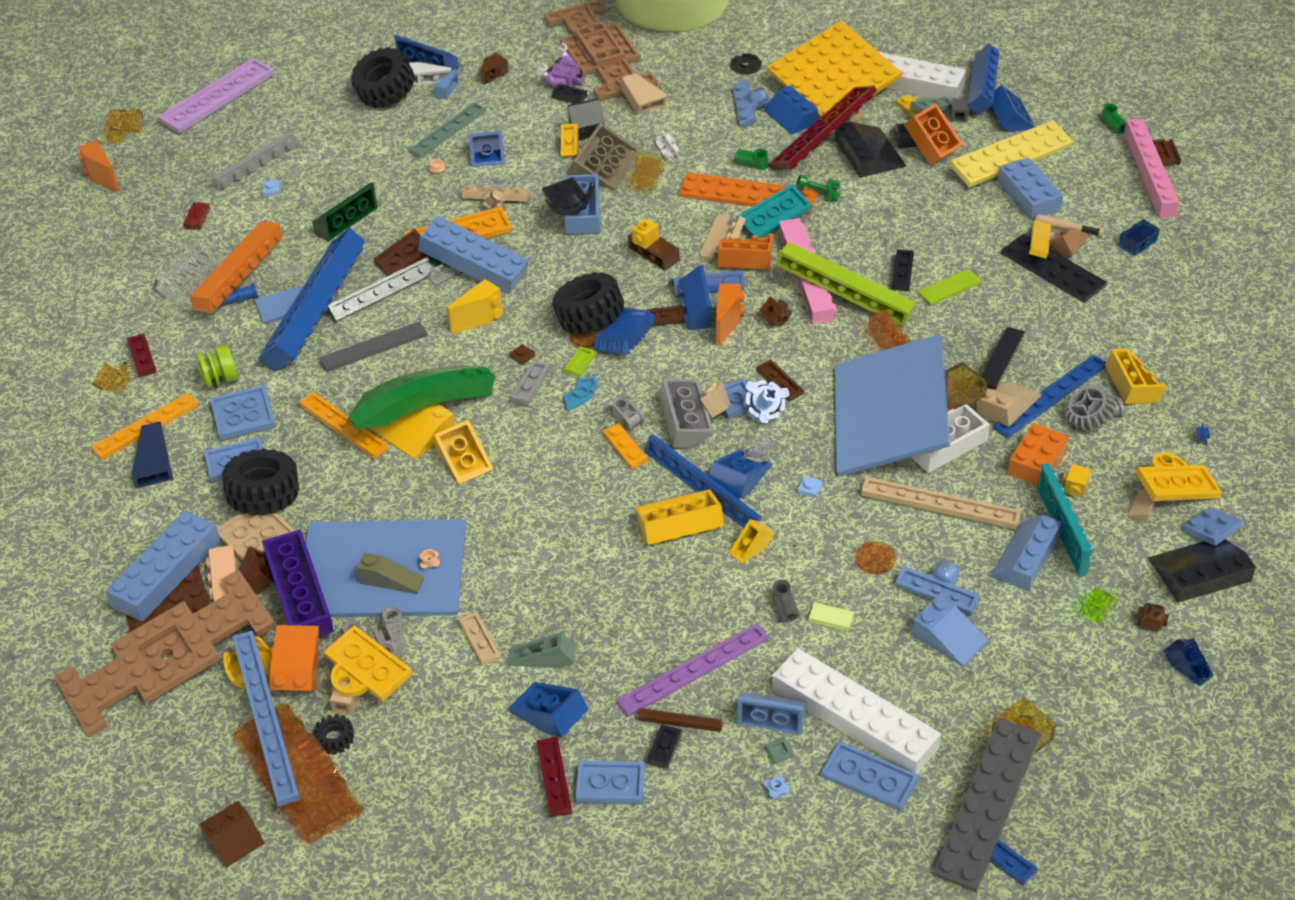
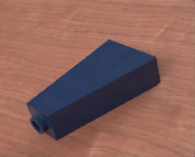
M160 421L141 426L131 474L136 489L174 480Z

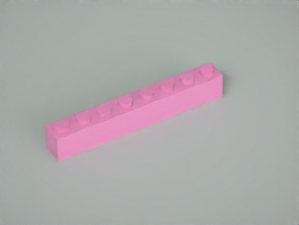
M1127 120L1124 136L1158 217H1176L1179 200L1144 120Z
M799 218L779 221V235L784 247L788 242H791L814 253L813 247H810L809 236H806L805 225L801 224ZM795 275L812 324L834 321L836 306L832 304L831 293Z

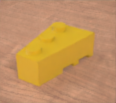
M1111 349L1105 367L1124 404L1160 401L1166 385L1163 382L1159 383L1154 378L1155 374L1152 371L1148 372L1143 367V362L1129 349Z

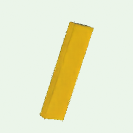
M1034 220L1029 254L1047 258L1051 224Z

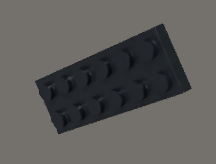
M1022 234L1001 249L1002 255L1083 303L1107 286L1105 280L1050 248L1047 258L1029 254L1031 237L1026 234Z

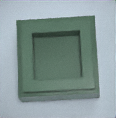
M785 737L765 744V749L774 764L794 757V753Z

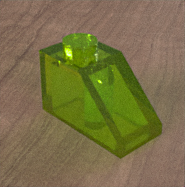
M1095 587L1085 600L1082 615L1101 624L1121 596L1102 587Z

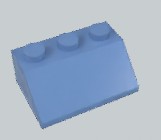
M742 692L738 696V724L802 735L807 702L784 699L777 696L760 695L753 692Z

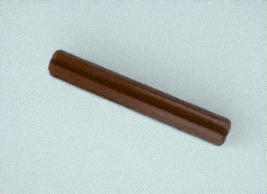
M640 708L638 712L639 721L721 732L723 728L722 719Z

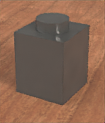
M952 98L951 122H968V99Z

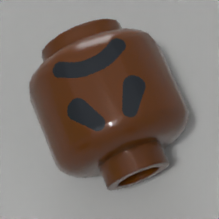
M1145 603L1143 607H1139L1136 622L1139 623L1142 629L1159 632L1162 626L1167 627L1169 614H1165V608L1162 605Z

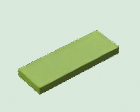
M968 268L918 290L917 294L931 306L981 284L982 280Z

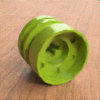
M227 343L215 347V356H212L208 349L205 350V359L201 351L196 353L197 368L207 389L213 388L212 379H214L216 386H220L219 377L221 376L226 383L238 380L236 367Z

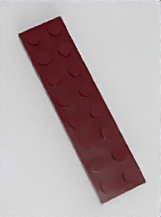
M861 86L851 89L769 163V166L772 169L779 170L795 168L800 160L806 158L811 150L817 148L822 140L827 139L833 130L838 129L843 121L849 119L854 111L859 110L865 101L873 97L872 95L877 91L875 86Z

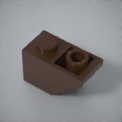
M498 53L484 58L481 68L482 84L492 82L494 79L508 73V60Z

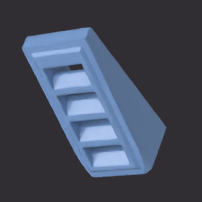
M452 70L434 86L435 98L445 100L449 98L459 83L457 70Z

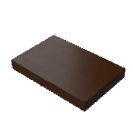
M413 229L376 256L374 261L389 276L422 260L427 254L419 251L420 234L416 229Z

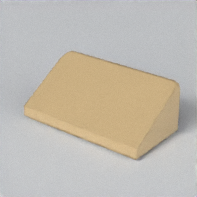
M1139 489L1127 516L1128 518L1143 523L1148 522L1156 501H1152L1146 489Z

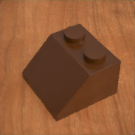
M239 800L199 824L204 839L225 868L265 844L253 820Z

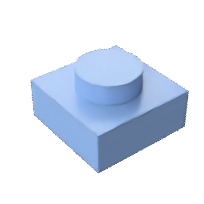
M280 181L263 182V196L280 195Z
M804 476L798 488V494L816 499L823 481Z

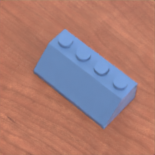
M1045 515L1022 521L991 577L1030 591L1060 536L1062 522Z

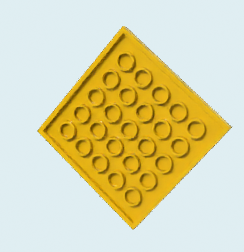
M842 20L767 66V71L784 87L791 85L819 109L818 118L824 115L854 87L874 85L877 89L874 93L876 94L902 77V72Z

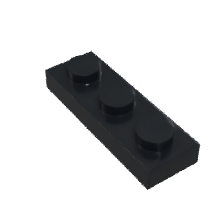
M897 249L892 289L910 290L914 250Z

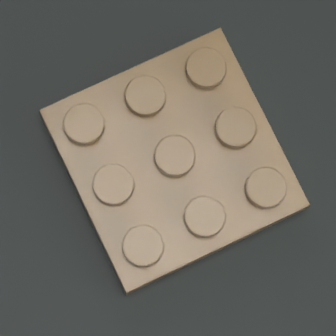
M240 513L217 528L220 541L225 546L233 545L235 555L242 562L249 546L265 553L262 540L296 531L277 513H267L262 516L260 514L253 516L249 515V513Z

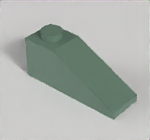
M559 632L509 648L507 666L561 667L573 663L575 645L563 632Z

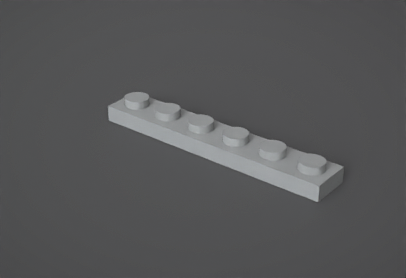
M287 132L212 176L215 189L220 191L227 188L230 184L241 180L244 176L254 172L262 165H266L284 152L293 149L296 146L294 133Z

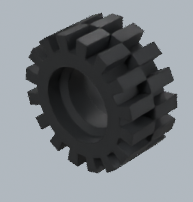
M331 714L327 715L328 719L321 718V723L317 722L313 730L315 742L320 751H325L329 755L333 751V755H336L338 750L343 753L344 747L349 749L350 744L354 742L353 738H355L350 720L346 719L344 715L339 718V714H335L333 718ZM332 730H340L342 732L337 738H326V735Z

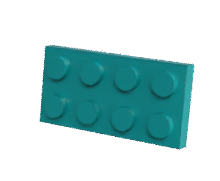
M791 184L736 217L737 220L739 216L746 218L743 228L751 237L758 236V238H764L779 229V221L796 219L812 210V204Z

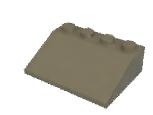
M600 122L566 173L569 175L598 174L600 187L615 190L641 150Z

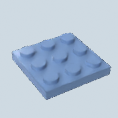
M265 385L210 398L220 441L276 427Z

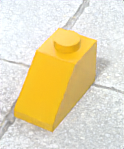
M749 519L729 553L743 564L765 549L775 535V532L763 522Z

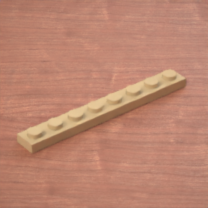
M866 477L861 490V496L1017 530L1022 511Z

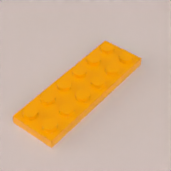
M502 206L449 220L475 234L477 233L485 239L512 232V226ZM428 226L417 228L416 230L421 235ZM412 230L405 231L404 235L408 234Z

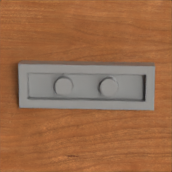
M533 360L511 395V402L529 406L548 375L550 364Z

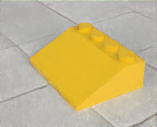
M435 404L391 422L390 426L367 429L416 460L434 446V434L455 426L452 412L439 404Z

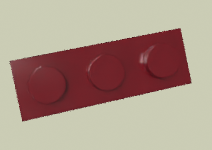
M142 333L128 337L127 341L138 376L142 377L156 373L157 370L145 334Z

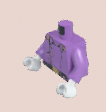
M562 43L556 49V53L563 55V57H559L548 70L544 63H541L536 70L537 75L544 76L546 84L551 85L553 88H556L558 84L572 86L574 83L583 84L585 81V76L580 74V66L572 59L570 54L566 53L567 45L565 43Z

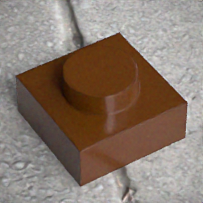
M521 344L510 352L509 356L519 364L524 365L535 356V352Z

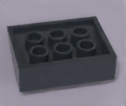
M845 122L835 130V141L860 178L906 167V164L880 127Z
M1226 539L1216 546L1203 541L1148 557L1178 603L1252 582L1256 569L1247 553Z

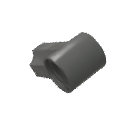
M786 580L775 581L772 586V601L776 604L781 620L784 622L796 620L799 618V611L791 594L790 583Z

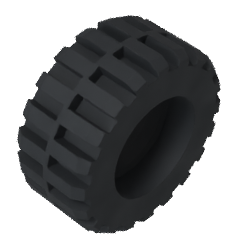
M385 47V49L377 48L376 51L372 50L369 54L362 56L361 60H358L351 74V83L364 104L373 108H384L385 106L390 107L394 103H399L402 98L404 99L407 96V93L412 89L411 86L414 84L415 75L402 52L394 48Z
M592 272L591 274L586 273L583 276H577L573 280L567 281L554 294L552 304L559 323L564 330L569 333L587 334L591 331H598L602 327L605 328L609 323H613L616 317H619L623 311L624 299L613 276L604 272Z
M254 449L247 453L243 452L239 456H234L231 461H228L222 471L226 502L230 507L242 514L249 513V515L253 516L260 514L262 516L267 513H277L278 510H284L287 505H291L299 494L297 465L289 455L287 456L282 451Z

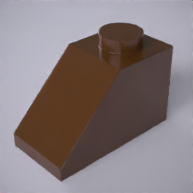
M249 546L239 571L254 593L259 595L274 581L265 553Z

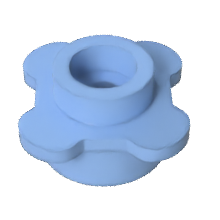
M777 776L773 780H766L764 782V787L768 789L771 798H779L790 792V787L785 784L783 776Z

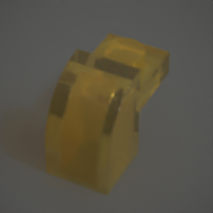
M124 361L119 370L105 363L92 385L102 391L122 393L131 379L129 377L130 373L127 371L130 364Z

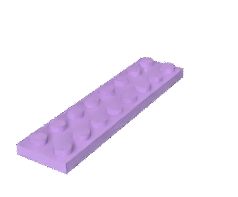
M252 58L157 116L158 121L180 134L275 74L274 69Z

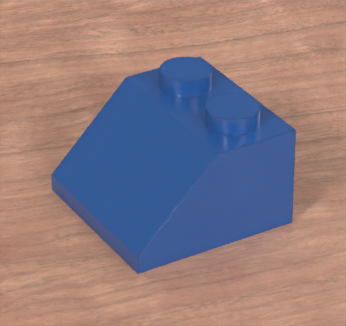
M501 131L469 134L472 167L505 163Z

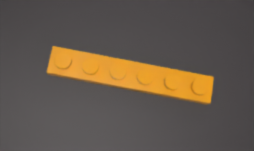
M315 392L310 393L299 401L301 408L374 460L388 450L386 442L366 428L356 429L348 421L346 414Z
M186 393L91 446L92 451L101 460H104L139 440L142 425L160 421L161 425L164 426L198 407V402L189 393Z

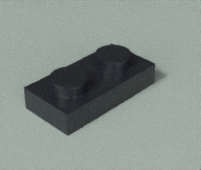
M558 84L552 91V98L572 103L583 102L587 97V90Z
M661 724L647 758L648 764L669 769L682 736V729Z

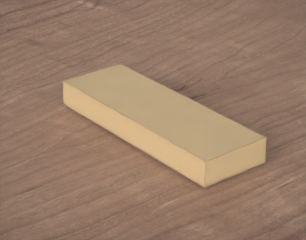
M478 612L458 619L482 666L501 659V654Z

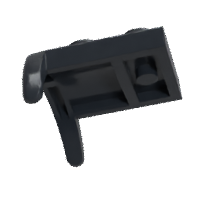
M571 177L542 188V193L546 198L547 205L553 212L558 215H570L582 210L589 204L593 195L594 184H589L588 191L585 194L576 180Z

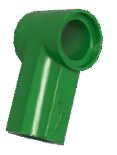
M1107 103L1103 106L1100 121L1108 124L1118 134L1125 132L1126 121L1117 113L1118 107L1115 104Z
M738 149L735 163L751 165L757 170H765L769 167L768 152L765 149H757L755 151Z

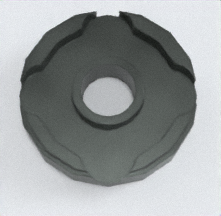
M744 53L739 57L738 55L734 56L731 59L730 66L735 73L750 75L761 69L762 62L758 56Z

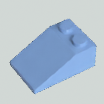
M939 595L913 620L912 635L962 667L988 642L987 638L954 604Z

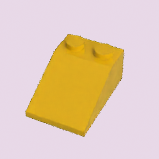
M484 279L447 307L450 333L455 334L499 319L503 314L500 288Z
M469 419L434 434L433 443L459 485L494 470Z

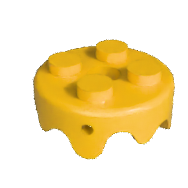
M255 636L268 683L270 681L273 646H267L262 638ZM236 649L232 653L226 651L223 655V661L228 680L233 685L246 689Z

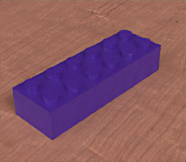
M301 529L262 540L266 559L287 624L319 626V637L333 633L334 628Z

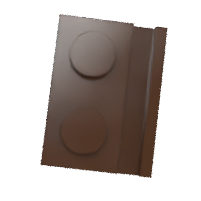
M1165 139L1152 140L1163 166L1173 165V163L1181 164L1182 159L1173 139L1169 141Z

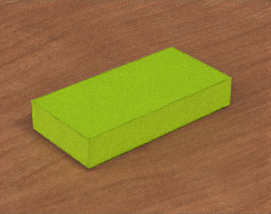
M580 346L564 367L563 372L580 378L597 355V352Z

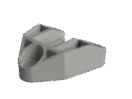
M392 606L386 608L382 613L389 640L386 641L382 631L378 632V630L374 631V634L370 637L395 657H398L404 648L403 622L399 608ZM389 615H397V618L393 620L387 619ZM350 620L343 625L344 633L353 625L364 632L360 622L356 620Z

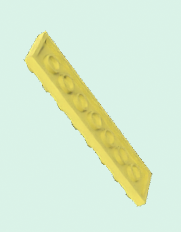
M1053 120L951 160L950 167L970 188L997 177L999 166L1028 157L1034 162L1072 146L1073 141Z

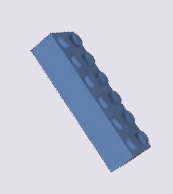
M438 215L420 235L419 251L477 280L483 281L486 279L499 287L500 291L510 294L527 273L528 259Z
M184 511L106 590L111 607L143 622L209 553V549H213L220 542L216 525Z

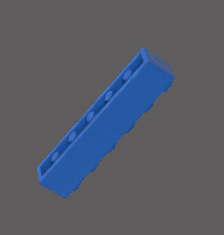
M989 43L975 54L968 106L978 115L992 106L994 102L1000 53L996 47L991 46Z

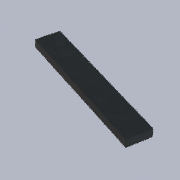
M1011 327L1006 328L979 378L978 385L997 389L1023 340L1025 331Z

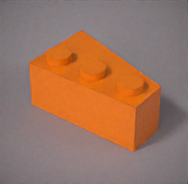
M768 234L766 238L752 236V239L742 240L741 237L720 240L718 246V267L770 270L773 253V234Z

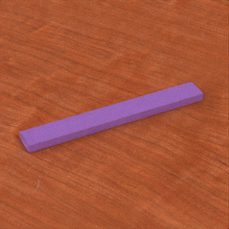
M754 624L616 700V703L627 717H630L639 712L640 708L652 705L768 641V636L757 624Z

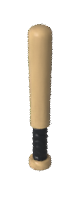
M1041 214L1035 217V220L1051 224L1053 228L1064 230L1073 228L1081 232L1098 235L1100 238L1103 237L1105 230L1103 227H1100V229Z

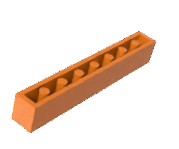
M261 221L190 295L194 311L213 313L283 238L279 223Z

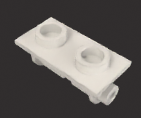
M661 130L663 135L656 138V144L665 159L672 160L675 156L680 158L678 155L680 150L673 143L674 141L670 134L666 135Z

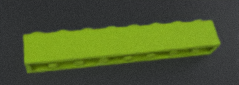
M788 242L780 251L776 266L904 327L913 313L916 305L915 301L798 245Z

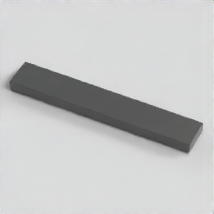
M419 321L320 357V362L326 372H330L426 337L427 331Z

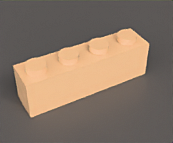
M233 545L209 549V558H206L208 570L211 569V572L208 573L209 584H212V588H209L211 600L216 601L228 594L221 579L238 570Z

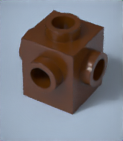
M770 296L760 309V312L767 317L766 321L773 326L775 324L784 325L792 314L785 301L782 299L777 300Z

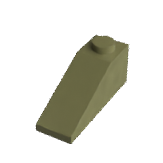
M363 553L357 566L360 584L418 594L424 580V576L379 555Z

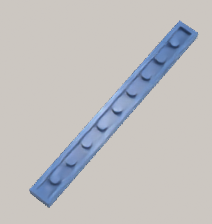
M249 631L232 636L278 807L298 801L300 797L254 633Z

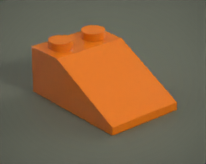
M98 141L78 146L80 153L77 155L80 162L84 165L81 167L84 175H88L91 181L114 192H119L113 167Z
M719 283L716 346H720L740 322V316H744V305H741V302H744V291H741V284Z
M276 626L270 666L269 690H317L319 626Z

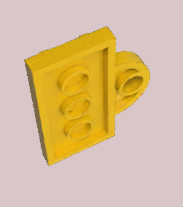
M1168 452L1155 454L1150 462V467H1138L1135 472L1152 501L1217 499L1222 494V491L1205 465H1187L1180 457Z
M355 625L324 651L325 657L335 664L331 672L333 688L338 694L345 697H356L369 691L383 702L413 675L410 667ZM343 681H350L349 685L345 687L339 686Z

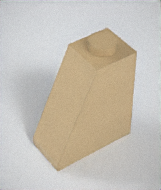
M637 73L626 75L622 78L620 88L638 115L666 105L667 94Z

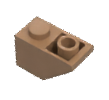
M1070 228L1058 231L1050 239V242L1055 252L1069 258L1074 256L1078 248L1085 244L1084 242L1089 238V235Z

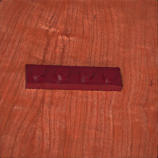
M558 736L536 740L550 818L572 814Z

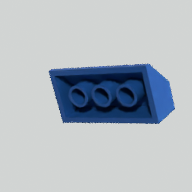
M398 35L394 36L396 49L404 54L409 63L422 62L451 68V71L459 69L457 56Z

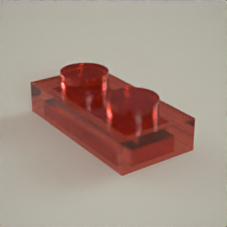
M192 203L183 223L184 229L201 230L210 210L209 203Z

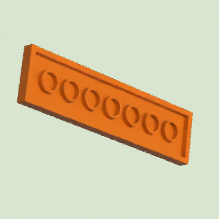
M687 172L679 192V197L753 207L787 186ZM797 188L812 204L813 210L818 190ZM812 210L808 211L805 214L811 215Z

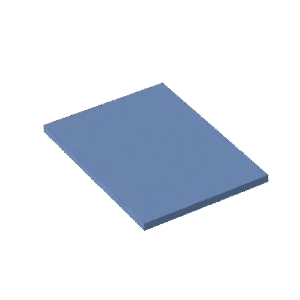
M941 334L835 365L837 474L839 476L950 447L943 338Z
M466 519L309 522L306 546L330 616L383 617V611L392 606L399 608L401 616L458 615ZM427 549L437 551L439 553L438 560L440 565L423 569L420 567L421 560L419 555ZM363 553L383 556L424 576L418 594L360 584L357 566Z

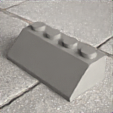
M662 379L659 399L672 448H691L714 433L708 410L700 400L703 392L699 379Z

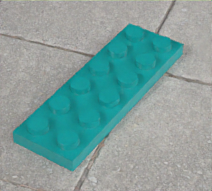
M1049 463L1041 464L1037 490L1050 517L1062 522L1060 538L1078 576H1087L1088 568H1090V557L1093 554L1092 545L1086 540L1085 531L1078 523L1077 514L1073 513L1071 509V502L1064 494L1063 485L1059 484L1056 471L1052 470Z

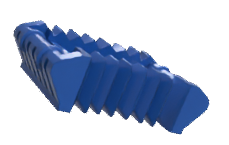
M624 307L621 315L616 317L613 323L608 324V327H605L606 331L601 330L602 334L597 333L595 335L594 349L603 353H616L617 355L630 354L629 349L634 350L633 345L638 346L641 338H645L644 333L647 334V330H650L649 326L653 325L655 319L654 314L650 313L649 310Z

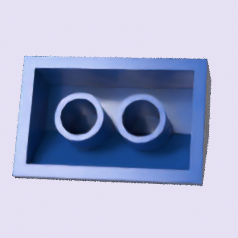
M1002 84L995 89L994 102L990 108L995 112L994 116L1000 121L999 126L1004 131L1007 129L1011 133L1030 130L1036 127L1019 97Z
M790 85L778 90L764 111L787 132L793 135L809 128L818 120L819 109Z
M699 265L682 278V286H679V295L683 297V300H681L682 310L686 311L684 323L685 325L688 324L689 330L711 328V302L704 266Z

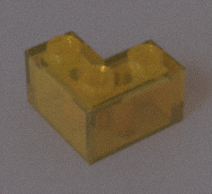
M141 109L109 110L104 127L108 144L124 143L126 133L143 132L145 122Z
M639 153L635 158L636 170L632 174L631 179L633 186L656 190L658 176L663 175L665 160L658 155Z
M964 362L945 370L947 404L954 410L986 397L987 381Z

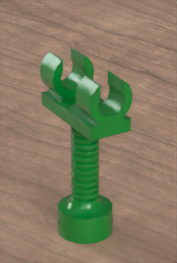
M801 174L797 179L796 188L804 189L809 187L825 192V201L837 202V198L833 197L841 198L840 192L837 191V187H840V182L837 180L832 181L829 178L826 185L808 181L807 176Z

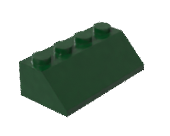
M369 183L312 221L314 234L329 242L378 209L374 183Z

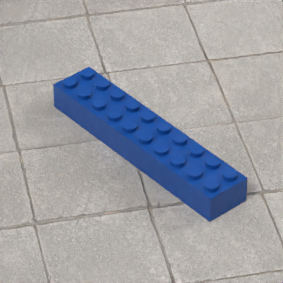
M348 228L330 243L257 358L272 371L285 368L289 361L293 362L297 358V351L305 345V338L309 337L313 332V325L315 326L320 321V314L325 312L328 308L327 303L335 296L334 291L340 288L343 283L341 280L350 272L348 270L349 267H352L357 261L355 257L363 251L362 246L365 240L351 228Z

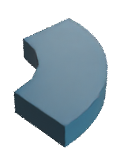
M596 376L578 379L576 388L563 395L567 411L578 408L591 399L597 386Z

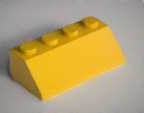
M710 489L635 507L643 538L648 545H656L666 540H677L682 536L697 535L699 532L713 531L718 529V527L724 526L722 506Z

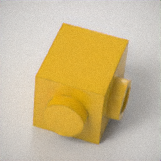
M646 218L632 228V242L645 249L659 239V225Z
M1072 464L1069 473H1065L1062 480V485H1065L1064 492L1069 493L1071 496L1083 497L1089 482L1091 469Z

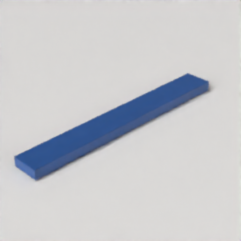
M1093 354L1041 391V397L1009 427L998 422L993 426V429L1008 439L1072 393L1073 390H1076L1079 386L1106 368V361Z
M654 434L648 437L645 452L696 492L710 489L720 502L722 511L743 528L749 519L761 520V515Z

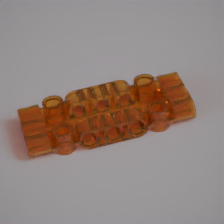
M281 704L275 707V712L300 800L279 806L282 812H286L291 824L297 828L306 843L311 844L359 817L363 808L348 789L345 779L341 777L338 768L313 733L307 732L303 721L297 718L288 704ZM253 719L237 728L234 732V738L247 755L258 778L277 804L256 723Z

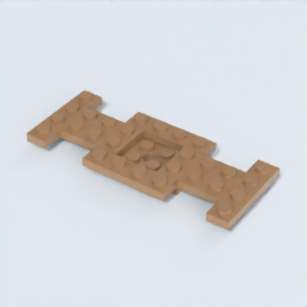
M595 0L545 13L544 18L550 27L564 23L572 34L560 37V43L567 45L566 52L580 66V73L587 75L597 72L605 83L604 85L593 87L594 94L599 98V101L624 95L620 88L621 80L626 75L635 73L629 63L639 61L640 54L618 23L605 25L603 21L600 22L595 15L606 12L604 3L601 0ZM652 72L640 75L654 86L658 85V80Z
M239 569L221 579L228 594L193 614L185 601L114 641L111 643V646L118 658L83 679H80L73 666L54 676L88 737L108 727L100 712L138 690L147 704L221 660L213 645L250 624L259 637L276 627L274 620ZM173 653L170 658L164 659L165 655Z

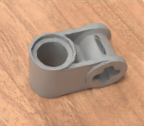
M617 396L613 399L612 415L626 430L630 431L636 424L645 422L642 411L636 408L626 397Z

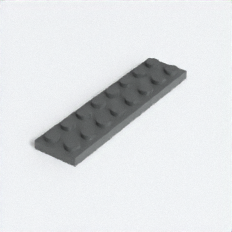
M998 718L933 871L934 876L978 892L1040 741L1041 732Z

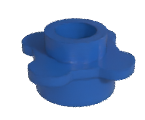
M1202 422V427L1196 428L1199 443L1205 442L1208 445L1207 439H1210L1208 427L1204 428Z

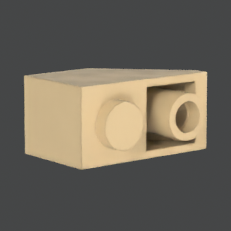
M714 381L707 385L703 391L704 394L700 398L712 418L727 410L731 404L722 381L717 384Z

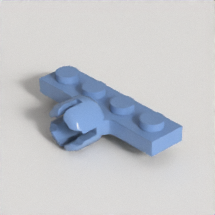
M747 80L738 82L736 85H733V92L739 124L742 128L757 123L755 109L767 105L769 98L763 87L750 90Z
M942 560L937 563L933 573L930 575L903 566L895 586L932 601L939 595L954 604L961 612L972 616L980 600V595L955 585L960 573L959 568L955 564L951 563L947 569L948 561Z

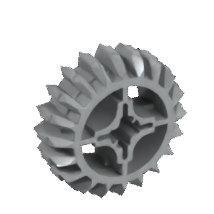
M1086 383L1084 388L1079 386L1078 391L1073 390V395H1068V401L1064 402L1065 407L1063 408L1065 418L1078 431L1081 429L1085 432L1088 429L1094 431L1096 427L1101 429V425H1107V420H1111L1112 414L1116 413L1115 398L1107 387L1104 388L1101 384L1097 386L1095 383L1090 386Z

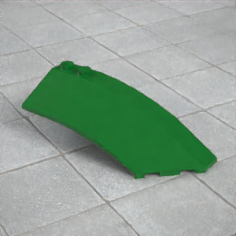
M465 365L431 368L405 374L365 392L349 414L348 421L356 429L390 426L391 422L438 403L462 398L491 396L495 375L486 367Z

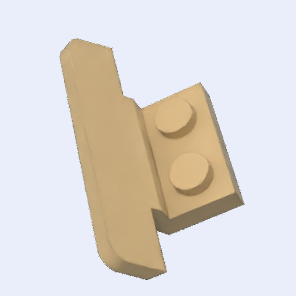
M731 215L716 216L700 252V257L711 260L715 250H718L720 240L738 238L746 218L739 216L737 222L733 221L730 226L727 223Z

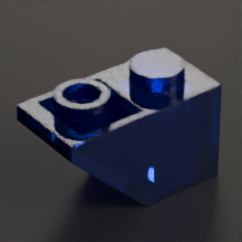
M1177 639L1164 650L1171 666L1199 687L1214 675L1195 639Z

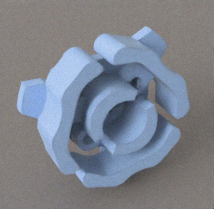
M765 380L756 383L750 381L745 386L748 392L744 396L743 406L747 408L750 405L749 398L752 395L753 406L760 413L755 412L750 407L746 412L747 415L753 420H759L760 423L765 424L776 420L785 409V398L790 395L788 389H780L774 382H770L765 386ZM778 408L777 413L769 415V413L774 412Z

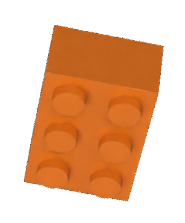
M936 103L918 113L904 124L931 166L963 145Z
M1032 423L1009 460L1008 475L1038 486L1041 464L1049 463L1052 470H1055L1067 451L1069 436Z

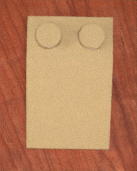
M1011 382L999 384L996 390L986 387L975 397L977 414L1009 427L1041 397V393Z

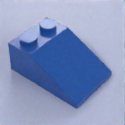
M739 449L714 461L709 477L737 498H742L753 490L773 463Z
M534 682L508 710L546 734L563 737L588 711V707L579 689Z

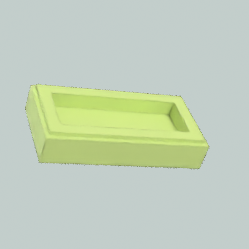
M814 602L809 622L849 631L854 618V612Z

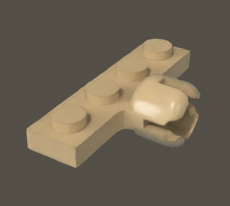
M469 184L462 191V198L484 199L482 204L488 210L501 207L504 201L528 202L531 196V190H527L524 187L511 189L507 186L494 188L491 185L478 187L475 184Z

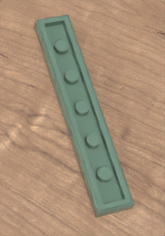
M475 102L409 148V153L421 159L485 113L486 107Z

